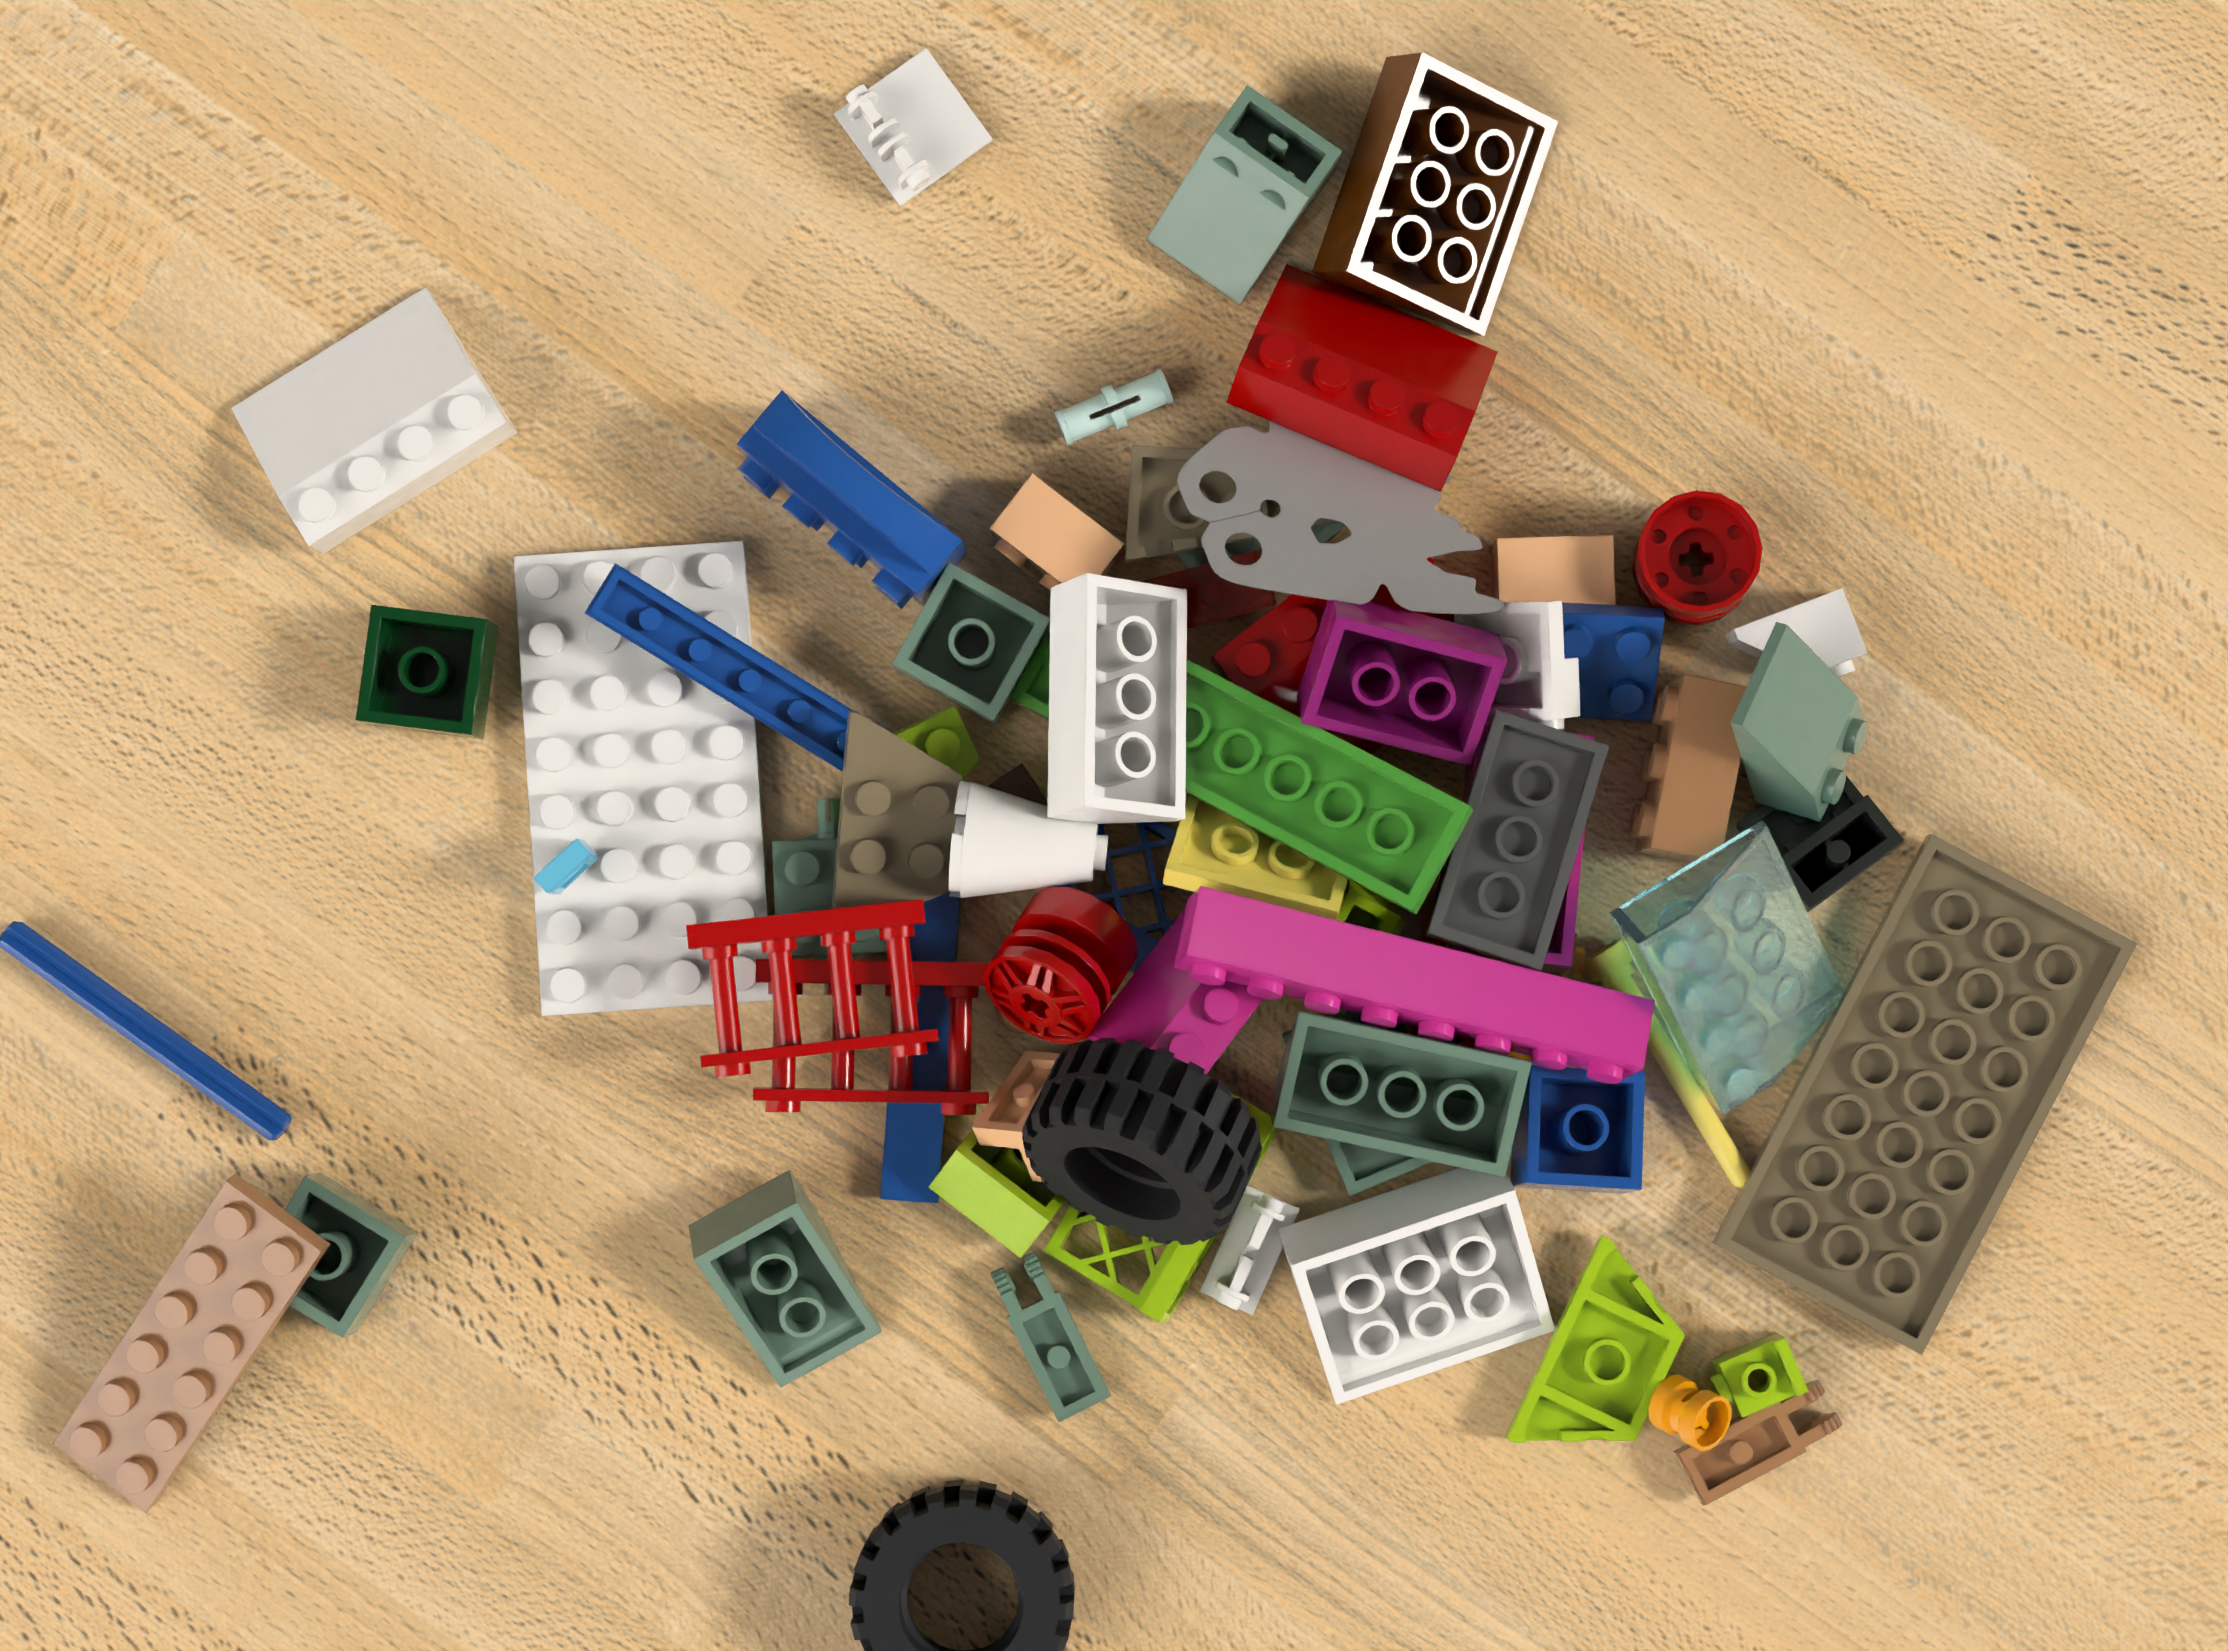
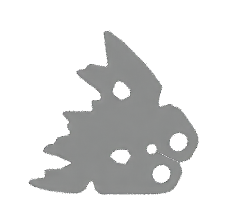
M1269 421L1267 433L1260 432L1250 426L1223 430L1196 452L1184 464L1178 474V488L1187 509L1192 515L1210 523L1201 538L1202 546L1213 571L1225 580L1258 589L1332 601L1336 600L1357 605L1366 604L1373 599L1379 586L1384 584L1396 604L1414 612L1480 614L1495 612L1504 608L1503 601L1478 594L1475 591L1476 580L1474 578L1445 572L1427 560L1428 557L1440 556L1456 551L1482 549L1480 540L1475 535L1464 532L1456 519L1441 514L1434 509L1441 499L1439 491ZM1211 471L1226 473L1235 482V496L1225 503H1215L1208 500L1200 491L1199 483L1201 478ZM1450 474L1445 484H1447L1451 480L1452 476ZM1265 500L1277 502L1281 510L1279 515L1276 517L1265 516L1260 511L1261 503ZM1320 518L1335 520L1346 525L1351 532V536L1337 543H1319L1311 530V526ZM1236 533L1252 535L1261 544V558L1251 565L1235 563L1226 554V540Z

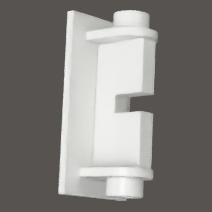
M1247 1185L1200 1292L1217 1299L1216 1301L1235 1310L1240 1309L1253 1315L1283 1248L1277 1229L1292 1225L1300 1209Z

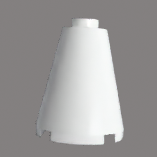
M960 781L954 814L960 816L956 818L950 849L948 885L950 897L967 898L1093 881L1094 870L1105 871L1109 836L1097 835V823L1047 818V806L975 782Z

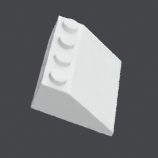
M426 287L231 408L283 506L308 546L322 554H325L518 433Z
M1457 1168L1277 1229L1336 1405L1555 1330L1517 1195L1507 1173L1505 1177Z

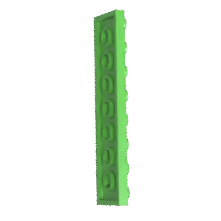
M1050 628L1010 697L1019 705L1048 720ZM1186 659L1185 793L1402 908L1417 914L1473 813L1472 807L1319 727L1303 724L1300 717Z

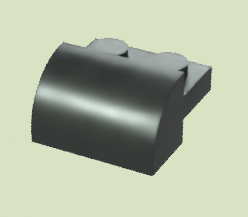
M1847 775L1840 799L1836 804H1828L1821 822L1762 804L1738 821L1736 825L1737 830L1771 871V879L1804 912L1811 911L1904 842V839L1868 795L1863 797Z

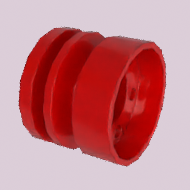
M1696 490L1673 496L1653 511L1641 531L1635 546L1632 573L1638 594L1648 607L1663 608L1665 619L1674 624L1696 627L1721 620L1739 606L1760 571L1763 547L1757 524L1742 505L1721 493ZM1689 551L1697 552L1698 561L1708 562V565L1703 567L1699 576H1691L1689 566H1680V563L1685 561Z
M1047 887L1033 895L1018 918L1011 932L1012 934L1005 938L999 951L993 956L984 973L985 989L995 1007L1012 1024L1037 1038L1053 1043L1074 1044L1088 1038L1110 1002L1111 995L1116 993L1138 956L1137 942L1127 922L1108 904L1089 893L1070 887Z

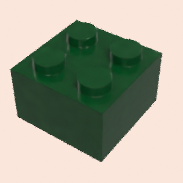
M371 605L356 721L370 726L484 740L499 626L488 619Z

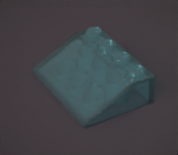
M1763 821L1758 822L1610 912L1686 1066L1700 1089L1722 1114L1727 1113L1773 1085L1836 1010L1844 993L1773 837Z

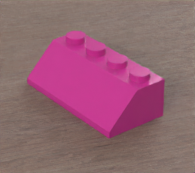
M1185 908L1098 1019L1088 1039L1093 1042L1100 1038H1115L1118 1043H1125L1127 1040L1142 1042L1146 1048L1156 1051L1161 1048L1175 1054V1058L1187 1064L1191 1061L1205 1069L1204 1074H1207L1264 998L1249 994L1246 985L1226 980L1223 985H1207L1190 979L1189 971L1174 968Z

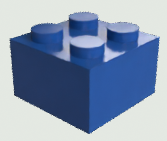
M1531 1065L1512 1145L1511 1183L1513 1187L1618 1194L1642 1190L1645 1072H1637L1626 1079H1622L1621 1083L1610 1084L1588 1078L1587 1070L1566 1067L1562 1070H1552Z

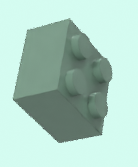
M949 562L892 665L898 672L997 726L1011 701V695L1050 628V618Z
M321 1172L306 1175L284 1210L330 1243V1246L290 1306L338 1336L345 1338L358 1332L418 1232Z

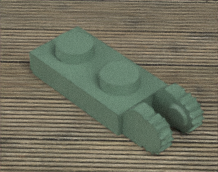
M1033 1251L1023 1256L1025 1261L1024 1267L1031 1281L1035 1282L1042 1299L1023 1308L1010 1274L1006 1273L1003 1267L991 1272V1276L1010 1314L1007 1316L1013 1332L1058 1422H1061L1111 1396V1393L1060 1290L1055 1292L1038 1255Z

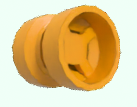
M1679 1374L1670 1375L1656 1387L1648 1408L1649 1419L1653 1426L1670 1435L1679 1434L1682 1441L1700 1451L1712 1449L1723 1439L1732 1417L1731 1405L1726 1398L1710 1390L1700 1391L1696 1383Z

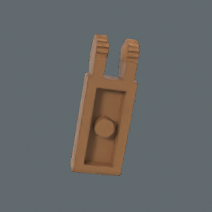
M1820 1380L1806 1383L1809 1391L1800 1396H1792L1744 1418L1738 1416L1731 1420L1723 1439L1710 1450L1700 1451L1686 1444L1673 1451L1698 1500L1703 1506L1807 1452L1805 1447L1824 1438L1842 1426L1843 1423L1837 1412L1822 1414L1797 1431L1788 1417L1790 1413L1814 1403L1825 1393Z

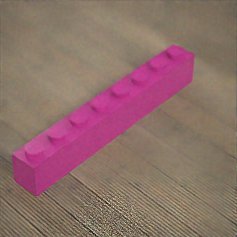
M1202 886L1187 901L1174 968L1189 971V978L1199 983L1223 985L1226 980L1246 985L1247 992L1259 998L1277 1000L1281 999L1282 995L1305 1000L1304 1006L1312 1011L1326 1014H1336L1339 1012V1009L1362 1014L1361 1021L1372 1026L1393 1028L1399 1023L1418 1028V1035L1421 1037L1443 1042H1450L1455 1037L1475 1042V1049L1509 1055L1510 1051L1531 1056L1532 1064L1538 1067L1562 1070L1568 1065L1587 1070V1077L1594 1081L1610 1084L1621 1083L1622 1079H1626L1644 1068L1655 1000Z

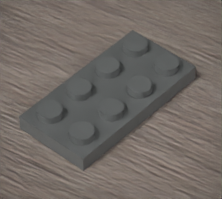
M1496 710L1494 712L1466 804L1470 805L1474 811L1450 853L1425 936L1536 971L1542 970L1609 745L1503 711Z

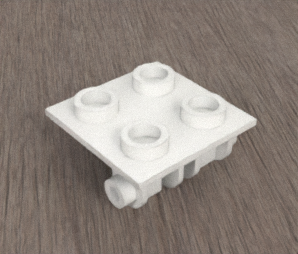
M927 48L869 89L864 84L853 89L846 96V100L849 103L834 113L838 122L900 207L993 141Z

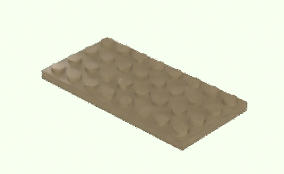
M1926 835L1752 1165L1747 1181L1740 1188L1712 1243L1922 1355L2137 943L1935 835Z

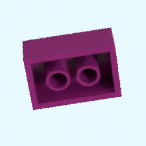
M1328 600L1296 696L1301 722L1471 766L1507 663V657L1499 634L1373 601L1357 605Z

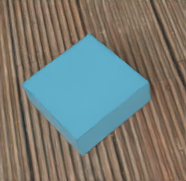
M576 838L534 877V880L546 893L560 895L598 860L597 857L599 855L585 840Z

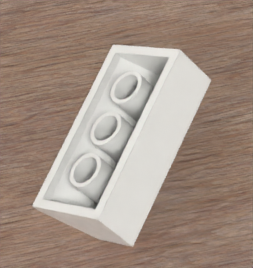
M1090 573L1051 587L1047 818L1097 824L1185 820L1186 589Z

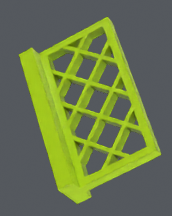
M1230 1092V1094H1231L1234 1098H1240V1097H1238L1237 1095H1235V1094H1233L1232 1092ZM1242 1099L1249 1108L1250 1117L1256 1120L1261 1138V1156L1253 1171L1252 1178L1280 1128L1272 1126L1268 1113ZM1070 1206L1044 1252L1140 1309V1312L1155 1321L1168 1323L1218 1235L1204 1242L1199 1240L1190 1245H1181L1178 1241H1173L1168 1245L1151 1241V1238L1142 1236V1244L1112 1251L1106 1226L1096 1221L1104 1254L1080 1259L1062 1247L1074 1226L1093 1222L1096 1217L1092 1215L1080 1217L1083 1212L1080 1213ZM1167 1245L1158 1262H1156L1153 1248ZM1145 1250L1151 1274L1138 1294L1120 1283L1114 1258ZM1106 1261L1109 1276L1090 1264Z

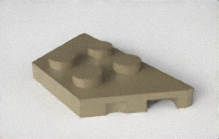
M849 710L831 909L923 899V902L950 892L948 885L951 839L958 816L954 812L962 775L861 713Z

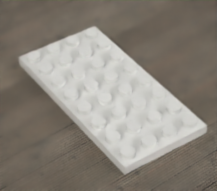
M744 541L514 556L542 1016L713 1005L709 960H703L702 949H688L686 925L769 916L757 719L584 613L612 566L616 563L752 647L746 544ZM576 838L585 840L599 855L597 857L598 860L560 895L546 893L534 880V877ZM761 942L737 945L738 956L733 957L737 1002L772 1001L773 995L768 994V983L755 982L756 959H769L768 953H762Z

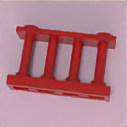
M923 899L686 925L688 949H702L703 960H709L719 1053L700 1056L701 1068L714 1066L715 1076L719 1078L751 1074L750 1062L888 1046L892 1047L893 1058L928 1054L927 1042L939 1041L938 1029L919 1031L909 937L915 936L914 925L926 923ZM879 929L880 940H886L896 1033L861 1037L851 944L856 943L855 932ZM820 936L821 947L827 946L837 1040L802 1044L792 950H797L796 938ZM761 942L762 953H768L778 1047L743 1051L733 957L738 956L737 945Z
M756 959L755 982L768 983V994H772L769 959ZM793 959L796 996L803 995V983L827 984L826 995H832L828 960ZM852 960L856 996H862V984L885 985V996H891L890 1034L896 1033L888 961ZM912 961L916 997H920V985L944 986L943 997H949L947 1090H912L913 1056L893 1058L892 1047L890 1046L889 1089H854L855 1050L831 1053L830 1088H795L796 1057L773 1059L772 1087L753 1088V1101H766L765 1112H801V1101L941 1103V1114L976 1115V1104H989V1092L971 1091L973 998H978L979 986H985L984 973L989 963ZM833 998L831 1041L837 1040ZM773 1004V1047H778Z

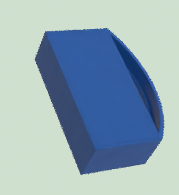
M783 390L780 391L737 443L746 457L737 468L744 475L743 478L768 499L779 488H782L790 495L782 507L808 529L812 527L815 531H818L823 524L830 528L835 534L827 544L851 565L854 566L856 564L862 568L869 561L880 571L872 579V582L885 597L900 609H903L912 597L924 606L948 563L950 562L958 566L967 555L964 542L959 536Z

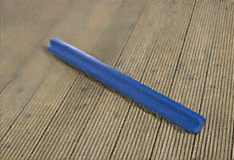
M13 921L1 934L0 948L263 1137L274 1141L285 1133L292 1120L288 1112L23 922Z

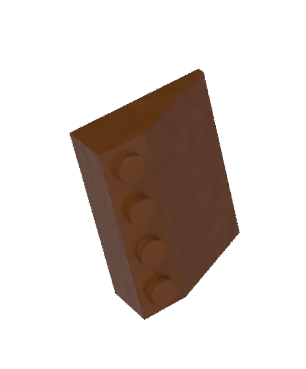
M1423 52L1386 57L1312 272L1363 296L1477 336H1484L1558 121Z

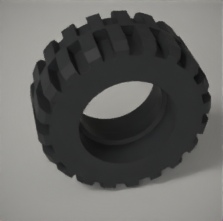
M1100 1038L1093 1042L1089 1039L1062 1052L1057 1057L1023 1126L1022 1139L1026 1158H1029L1030 1166L1035 1174L1045 1178V1185L1055 1195L1061 1194L1068 1200V1205L1080 1213L1085 1211L1096 1217L1095 1221L1109 1228L1112 1225L1125 1230V1234L1139 1239L1145 1236L1152 1238L1156 1243L1170 1244L1173 1241H1178L1181 1245H1190L1199 1240L1204 1242L1211 1239L1227 1228L1258 1163L1262 1150L1256 1120L1250 1117L1249 1108L1242 1099L1234 1098L1226 1084L1219 1079L1213 1080L1204 1074L1205 1069L1190 1061L1187 1064L1175 1058L1174 1053L1161 1048L1157 1051L1146 1048L1142 1042L1127 1040L1125 1043H1118L1115 1038Z
M963 1480L946 1481L942 1487L930 1489L927 1486L913 1492L911 1498L901 1504L898 1502L885 1513L884 1518L877 1527L873 1528L855 1565L853 1581L849 1591V1605L852 1606L853 1614L850 1624L854 1640H860L864 1651H1064L1069 1638L1074 1612V1573L1071 1572L1069 1554L1065 1544L1054 1533L1052 1522L1042 1511L1037 1513L1027 1505L1028 1499L1014 1491L1011 1495L996 1489L997 1484L980 1481L979 1485H965ZM950 1543H973L992 1550L1006 1562L1016 1580L1018 1608L1013 1622L997 1641L980 1649L954 1650L933 1642L918 1629L909 1610L908 1586L915 1568L930 1552Z

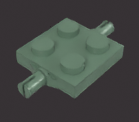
M826 798L816 799L818 834H813L802 840L772 841L775 915L831 909L840 798H830L831 821L827 820ZM879 929L855 932L856 943L851 944L852 958L863 953L887 952L886 940H880ZM820 936L796 938L797 950H792V956H807L816 960H828L827 946L821 947ZM824 984V995H826L827 984Z

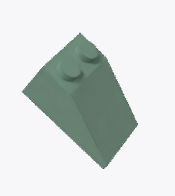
M1776 622L1731 720V726L1755 802L1821 822L1828 804H1836L1842 795L1846 781V772L1843 770L1850 754L1857 755L1861 751L1866 739L1868 723L1863 720L1858 697L1788 625Z
M790 1170L689 1225L695 1262L780 1388L881 1333V1327L820 1215Z

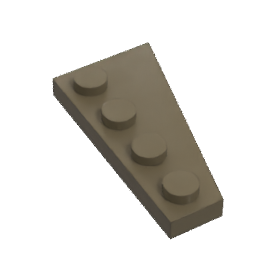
M1132 445L1125 563L1203 549L1201 538L1210 523L1189 512L1177 483L1178 474L1184 464L1200 449ZM1220 471L1206 473L1199 483L1203 496L1215 503L1230 501L1236 493V485L1233 479ZM1265 500L1260 505V511L1267 517H1276L1281 511L1279 504L1273 500ZM1320 518L1316 520L1311 528L1342 522ZM1236 533L1226 540V544L1256 538L1247 533Z

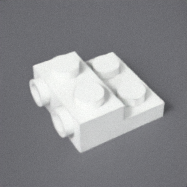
M1562 600L1503 601L1504 608L1495 612L1454 614V623L1499 634L1507 657V663L1486 723H1491L1496 710L1556 729H1564L1565 718L1581 716L1578 658H1564Z

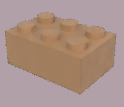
M1684 674L1669 682L1664 691H1657L1650 721L1652 725L1659 726L1656 743L1653 748L1646 747L1639 774L1640 781L1648 782L1645 799L1642 805L1635 803L1629 823L1628 837L1636 839L1634 852L1700 866L1721 862L1741 760L1731 720L1747 686Z

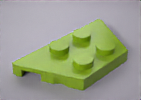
M1600 1234L1505 1434V1437L1514 1443L1560 1440L1561 1442H1585L1586 1440L1636 1441L1649 1413L1648 1408L1651 1397L1656 1387L1665 1379L1685 1334L1656 1300L1654 1294L1641 1277L1635 1273L1611 1239Z

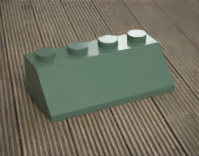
M1298 1010L1282 1057L1269 1116L1272 1126L1275 1128L1505 1177L1532 1062L1526 1059Z

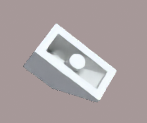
M1843 588L1735 628L1725 634L1729 646L1760 659L1775 623L1786 624L1838 677L1855 671L1852 660L1868 653Z

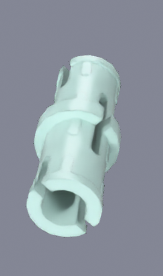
M1158 369L1152 374L1114 389L1111 384L1100 388L1101 394L1061 411L1057 410L1054 412V415L1068 446L1073 444L1074 441L1115 426L1117 431L1128 426L1127 420L1162 405L1174 403L1162 370ZM1138 396L1136 401L1090 419L1089 417L1097 411Z

